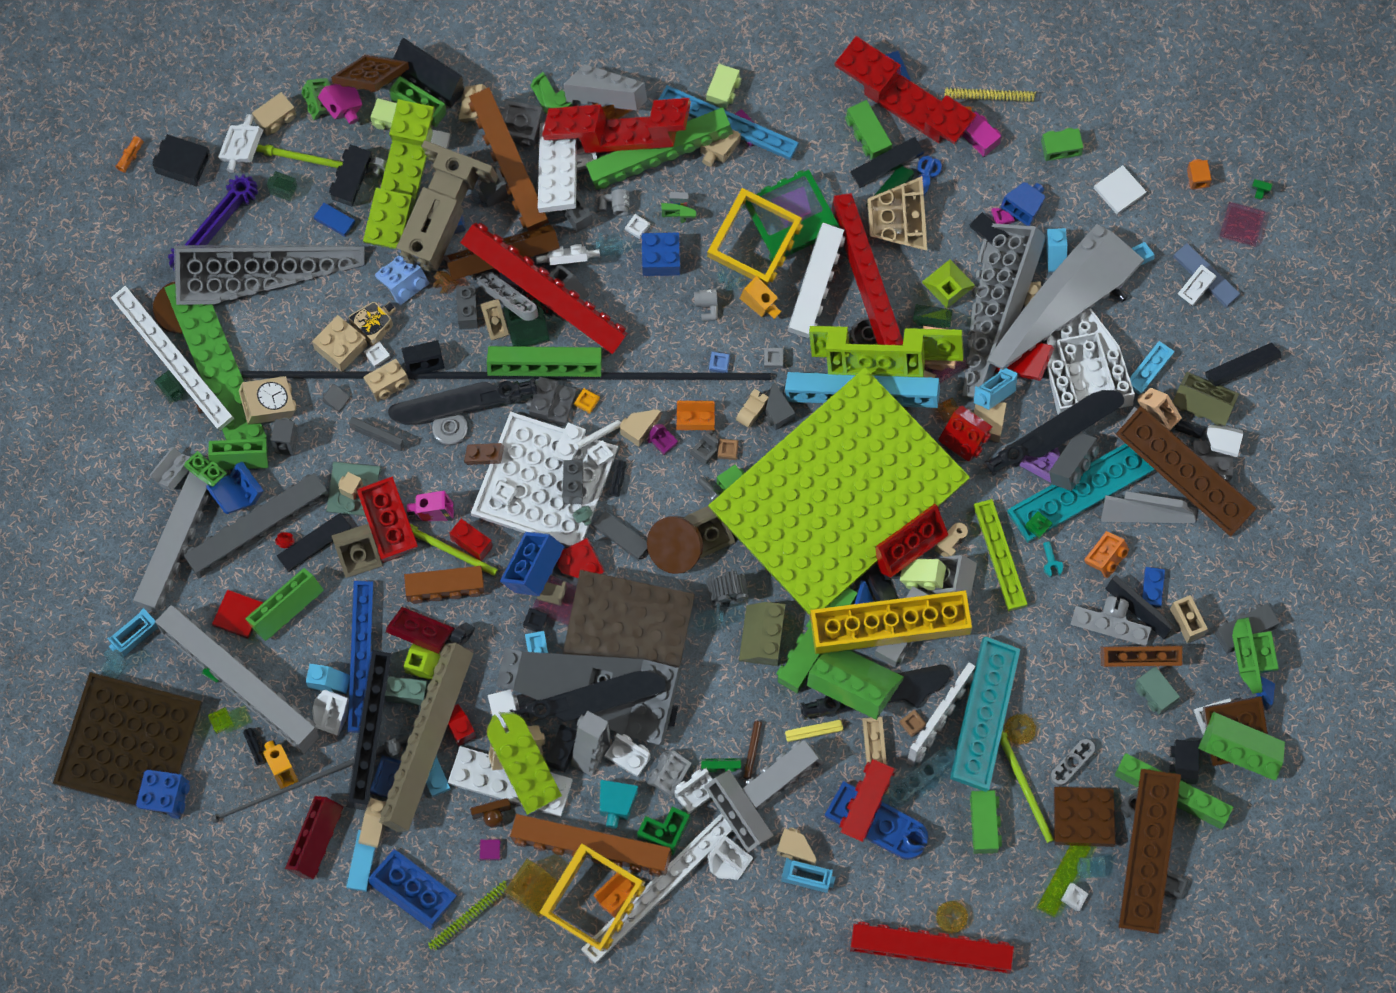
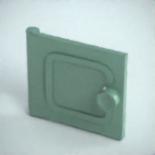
M333 461L326 512L366 516L359 496L357 495L355 500H352L342 495L338 484L342 476L345 477L347 472L360 477L363 482L362 487L378 482L381 466Z

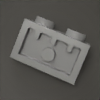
M171 447L151 472L150 477L160 487L173 491L189 471L184 467V463L190 456L181 454L175 447Z
M674 750L663 752L660 755L659 763L650 772L647 782L649 786H655L669 797L673 796L676 786L681 783L692 764Z

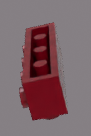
M314 796L286 864V870L301 878L314 880L344 806L328 797Z

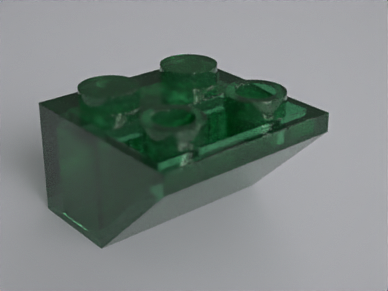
M532 300L537 306L538 316L530 321L523 320L507 307L503 308L512 347H528L550 341L544 312L539 300Z

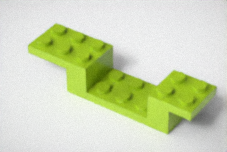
M398 99L389 133L392 143L381 188L375 189L363 238L364 243L397 250V244L417 201L427 156L421 146L424 140L428 142L432 140L433 130L431 122L435 110L433 106Z
M810 326L809 328L812 357H827L828 375H857L865 367L873 376L923 377L925 360L963 361L964 357L962 330L905 328L903 345L849 344L848 327Z

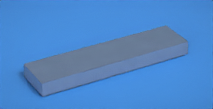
M1188 243L1174 254L1173 258L1191 275L1202 264L1217 276L1207 290L1226 308L1240 296V293Z

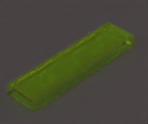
M1069 846L1037 905V909L1053 918L1055 917L1063 902L1061 900L1069 884L1075 880L1091 847Z

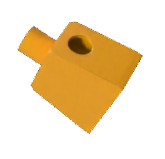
M757 276L744 288L739 298L761 317L768 313L773 319H776L782 312L775 305L777 296Z
M274 740L265 743L266 751L263 754L280 789L299 782L282 745H277Z

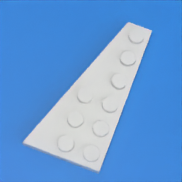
M970 662L967 664L958 677L955 688L951 687L945 700L940 703L929 719L926 729L920 732L916 742L910 747L907 760L909 765L914 767L916 762L920 764L927 750L926 747L930 748L936 739V731H941L944 727L946 715L953 713L956 707L954 705L956 699L961 700L966 692V689H964L967 682L972 683L975 665Z

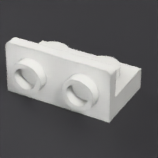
M617 733L614 742L604 756L638 778L650 760L649 750L641 744L639 746L634 744L629 736L625 734L621 736Z

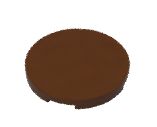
M175 281L165 285L164 287L175 284ZM163 287L157 293L153 302L155 319L167 332L183 334Z
M667 516L657 521L651 527L647 537V549L650 558L657 567L668 573L680 574L692 569L696 565L703 552V541L697 527H694L684 517Z

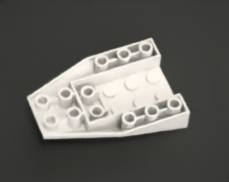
M1091 308L1085 309L1078 318L1059 331L1056 330L1050 334L1047 344L1052 345L1054 351L1048 362L1047 371L1057 414L1091 393L1100 390L1119 391L1124 397V404L1120 408L1133 406L1135 394L1120 346Z

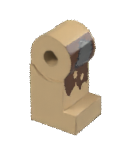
M954 524L947 531L949 535L936 544L935 551L943 557L955 556L956 550L954 548L958 544L963 543L967 537L968 529L965 524Z

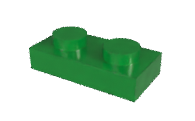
M741 758L701 759V769H707L709 772H717V769H725V772L728 770L736 772L737 768H741Z

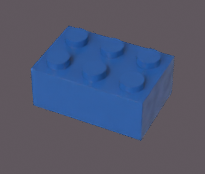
M525 532L500 582L514 593L540 596L565 546L550 534Z

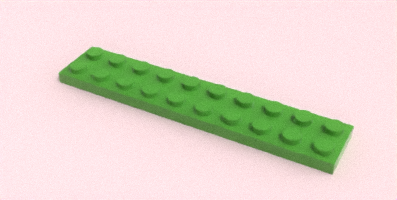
M175 284L164 287L200 377L234 417V420L222 429L225 439H267L261 423L247 424L239 394V388L244 381L213 305H176Z

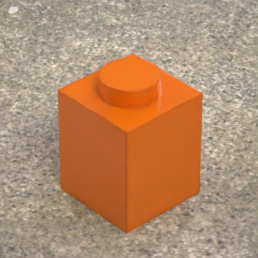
M1196 159L1189 162L1187 173L1191 190L1209 188L1212 179L1208 160Z

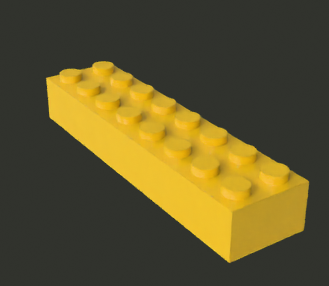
M966 590L813 609L810 611L815 654L970 635L972 630Z

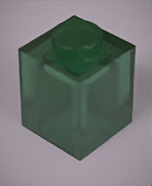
M277 171L274 172L273 176L269 177L267 182L271 195L291 201L298 186L296 178Z
M170 370L154 380L157 389L169 403L177 402L183 397L185 393L184 388Z

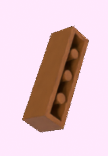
M481 566L404 574L407 602L413 604L429 599L434 602L440 601L442 598L447 597L459 599L465 595L478 597L485 593Z
M1178 645L1100 646L1101 666L1103 667L1182 666V646Z

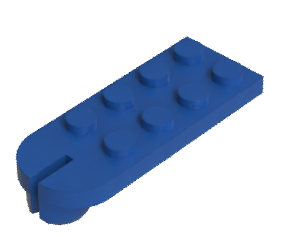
M843 781L824 817L840 825L843 816H848L850 810L847 807L851 798H856L858 793L855 791L856 788ZM882 802L878 812L874 815V821L865 839L902 859L917 858L922 854L928 842V832L925 826ZM909 839L919 843L920 845H915L909 842Z

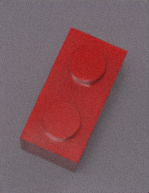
M462 518L449 532L451 541L480 561L493 548L491 539Z

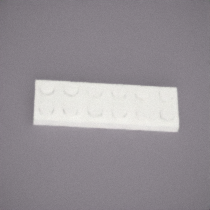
M545 122L540 123L538 211L543 213L576 208L577 138L544 140L542 134Z
M462 746L459 747L448 780L449 785L500 800L509 798L510 803L522 806L505 771L492 770L489 754ZM551 773L562 796L537 809V811L561 817L573 779Z

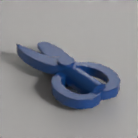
M923 156L917 166L918 172L921 174L919 177L922 176L924 196L928 192L930 178L938 176L942 169L941 162L938 159H932L930 156ZM928 161L925 169H922V163ZM934 164H936V165H937V171L934 172V173H931V171H932V169H933V167H934Z

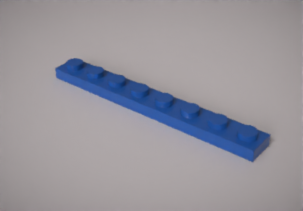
M354 581L348 710V732L358 733L371 655L372 581Z

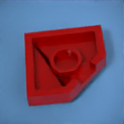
M588 537L562 550L561 556L556 562L561 573L579 578L580 570L598 574L605 572Z

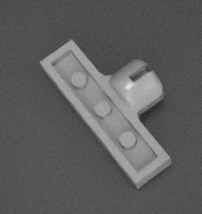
M1109 596L1106 599L1102 612L1078 606L1075 607L1070 625L1143 646L1147 645L1151 627L1126 619L1129 606L1128 601L1120 599L1118 608L1114 609L1117 597Z

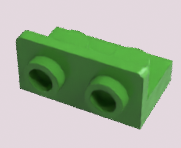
M327 78L307 80L302 88V96L306 100L308 112L313 120H317L320 114H329L318 98L323 88L330 85Z

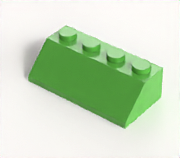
M1213 712L1198 749L1276 781L1284 761L1285 742Z

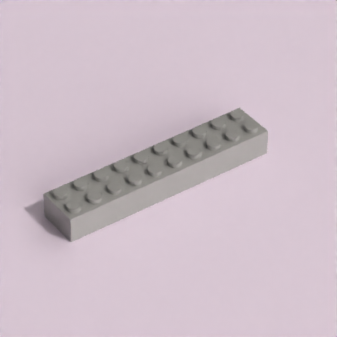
M170 605L155 621L160 632L203 669L209 668V672L220 681V684L304 755L320 738L317 733L318 729L315 727L316 724L309 717L305 719L295 705L290 706L286 702L287 699L281 693L275 694L272 690L273 687L267 681L263 680L261 682L257 677L258 674L253 669L249 668L247 670L243 665V661L236 655L232 657L229 649L222 643L218 645L215 638L208 631L204 633L200 628L201 626L194 619L190 621L186 616L187 614L180 607L176 609Z

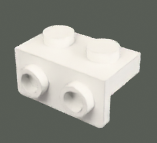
M707 769L696 771L691 776L692 779L688 782L683 781L676 786L674 791L675 797L688 814L711 799L704 788L706 784L713 780Z

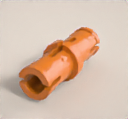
M133 137L127 149L123 150V155L115 166L116 169L126 173L132 160L136 159V154L144 143L141 138Z

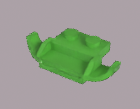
M1241 618L1237 620L1232 635L1239 675L1251 689L1252 694L1261 693L1260 673L1278 671L1272 632L1252 634L1249 618Z

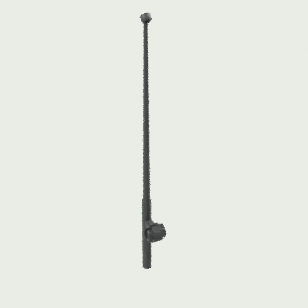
M411 734L399 739L394 737L386 740L384 745L377 747L376 756L383 753H389L390 757L399 754L401 746L408 743V738ZM353 759L221 815H212L211 820L214 823L219 822L220 818L349 767L353 765Z

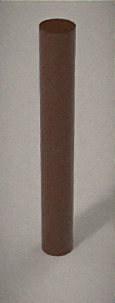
M754 721L744 779H750L752 776L762 722Z

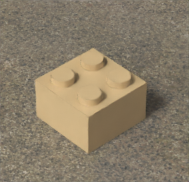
M339 315L312 341L314 350L340 371H344L368 346L366 338Z

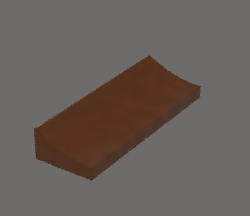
M550 224L503 238V242L506 245H512L519 250L518 253L523 257H533L560 248L556 232ZM469 249L444 256L452 281L494 268Z

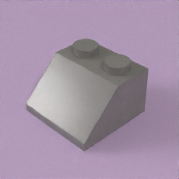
M963 555L933 558L939 559L946 566L943 588L927 590V594L933 595L966 590L967 599H970L977 563Z

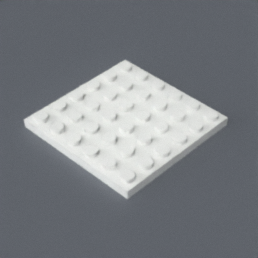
M510 412L498 442L504 446L501 464L489 465L472 508L471 516L522 533L550 534L565 547H570L585 538L589 525L585 526L583 522L576 523L572 515L583 506H589L594 514L618 451V446L604 442L613 453L614 458L599 468L587 454V450L601 442L600 440H596L577 450L573 460H583L582 504H563V462L554 459L553 454L565 429ZM500 480L517 488V492L509 506L491 499V495Z

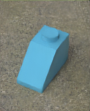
M1066 228L1047 229L1045 243L1048 272H1054L1067 258Z
M309 664L306 684L309 689L328 690L347 695L350 675L329 666Z

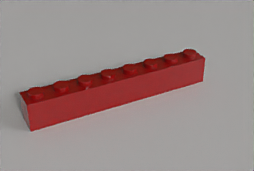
M858 922V924L853 925L850 951L1010 974L1014 946H1010V943L1003 941L995 944L990 943L987 939L974 941L970 940L967 936L953 938L946 933L931 935L929 931L925 930L910 932V929L899 927L896 930L890 929L888 925H878V927L870 926L867 922Z

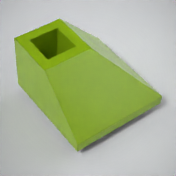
M951 259L922 281L946 309L975 287V284Z
M412 644L403 666L405 673L432 681L434 668L441 657L440 653L438 654Z

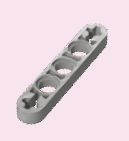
M484 271L477 275L478 286L493 298L499 299L500 303L526 321L537 318V306L490 271Z

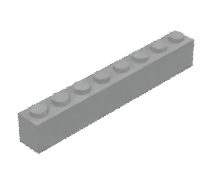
M189 472L133 599L136 606L158 613L159 609H162L165 605V595L167 591L172 589L174 574H178L181 568L182 556L184 557L188 550L189 540H192L195 536L197 522L202 520L204 505H208L211 498L210 492L206 488L207 483Z

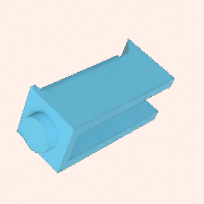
M1007 368L1004 370L1000 369L998 374L979 387H975L974 403L988 410L993 408L1016 391L1017 373Z
M142 608L138 615L110 638H107L111 644L108 647L115 655L119 653L124 657L158 629V626L152 616ZM142 622L146 624L123 644L119 642Z
M786 857L781 881L828 893L829 888H833L836 877L832 876V869L829 870L793 861ZM793 868L824 876L823 882L792 875Z

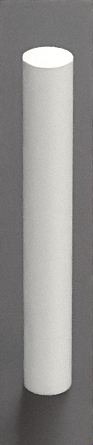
M617 420L574 443V448L579 450L620 428L621 422Z

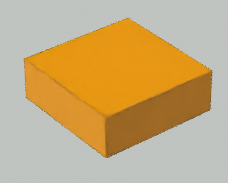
M583 388L574 405L591 414L600 400V396Z

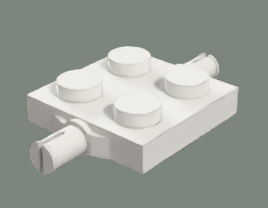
M247 114L243 124L238 126L230 125L218 157L222 161H229L226 169L228 172L233 173L236 164L239 162H252L263 132L259 126H251L254 119L253 115Z
M581 244L571 245V248L563 249V246H560L559 249L549 251L547 255L536 256L537 264L550 263V265L588 261L587 259L600 257L599 249L588 251L586 246L582 247Z

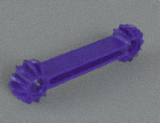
M242 174L240 178L235 175V180L229 179L230 185H226L227 195L185 245H207L242 202H246L249 205V199L255 201V195L258 194L257 183L253 181L251 176L246 178L245 174ZM241 188H246V189H245L244 191H242V192H239V191H238V190L241 189ZM171 248L172 254L168 255V259L170 260V267L174 270V248Z

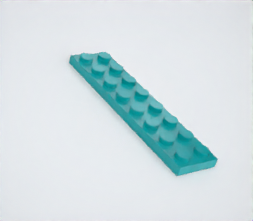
M1125 443L1091 462L1089 469L1083 473L1079 484H1076L1072 491L1050 485L1009 508L1007 513L1026 542L1029 543L1038 537L1025 528V525L1037 511L1053 523L1048 529L1050 531L1105 499L1106 495L1112 496L1156 470Z
M986 636L982 638L950 776L951 780L985 792L989 790L1020 654L1019 648Z

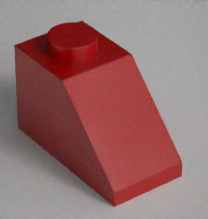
M459 704L455 705L447 726L458 746H461L475 739L476 734Z

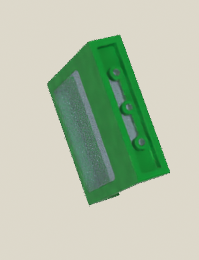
M803 170L798 171L793 175L794 177L790 179L783 178L777 182V185L772 187L766 186L761 189L760 193L756 194L802 218L801 224L803 227L799 235L795 234L793 241H795L790 251H786L785 257L815 244L823 223L840 228L810 170L805 172ZM746 200L742 208H746L770 252L769 259L772 262L793 223Z

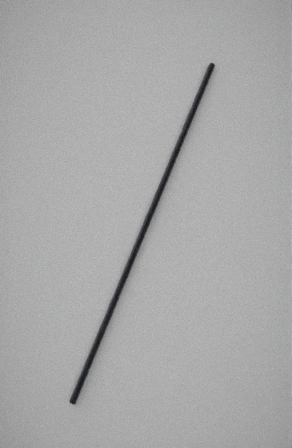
M242 371L241 376L242 378H277L286 376V379H364V376L373 371ZM426 372L413 376L407 375L408 379H530L532 377L539 379V377L550 380H771V373L601 372V377L488 376L487 372Z

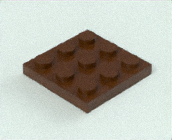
M363 55L331 77L332 83L342 87L349 86L355 87V89L377 92L384 85L391 83L393 79L401 76L408 70L409 64L406 61Z
M1261 696L1203 707L1206 728L1213 712L1268 734ZM1210 754L1213 766L1231 763Z
M1054 787V845L1114 847V789Z

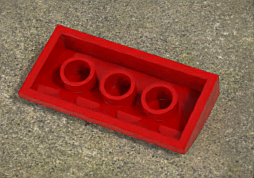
M393 476L356 489L383 563L400 557L418 547Z
M933 504L876 546V557L882 574L891 578L949 535L937 504Z

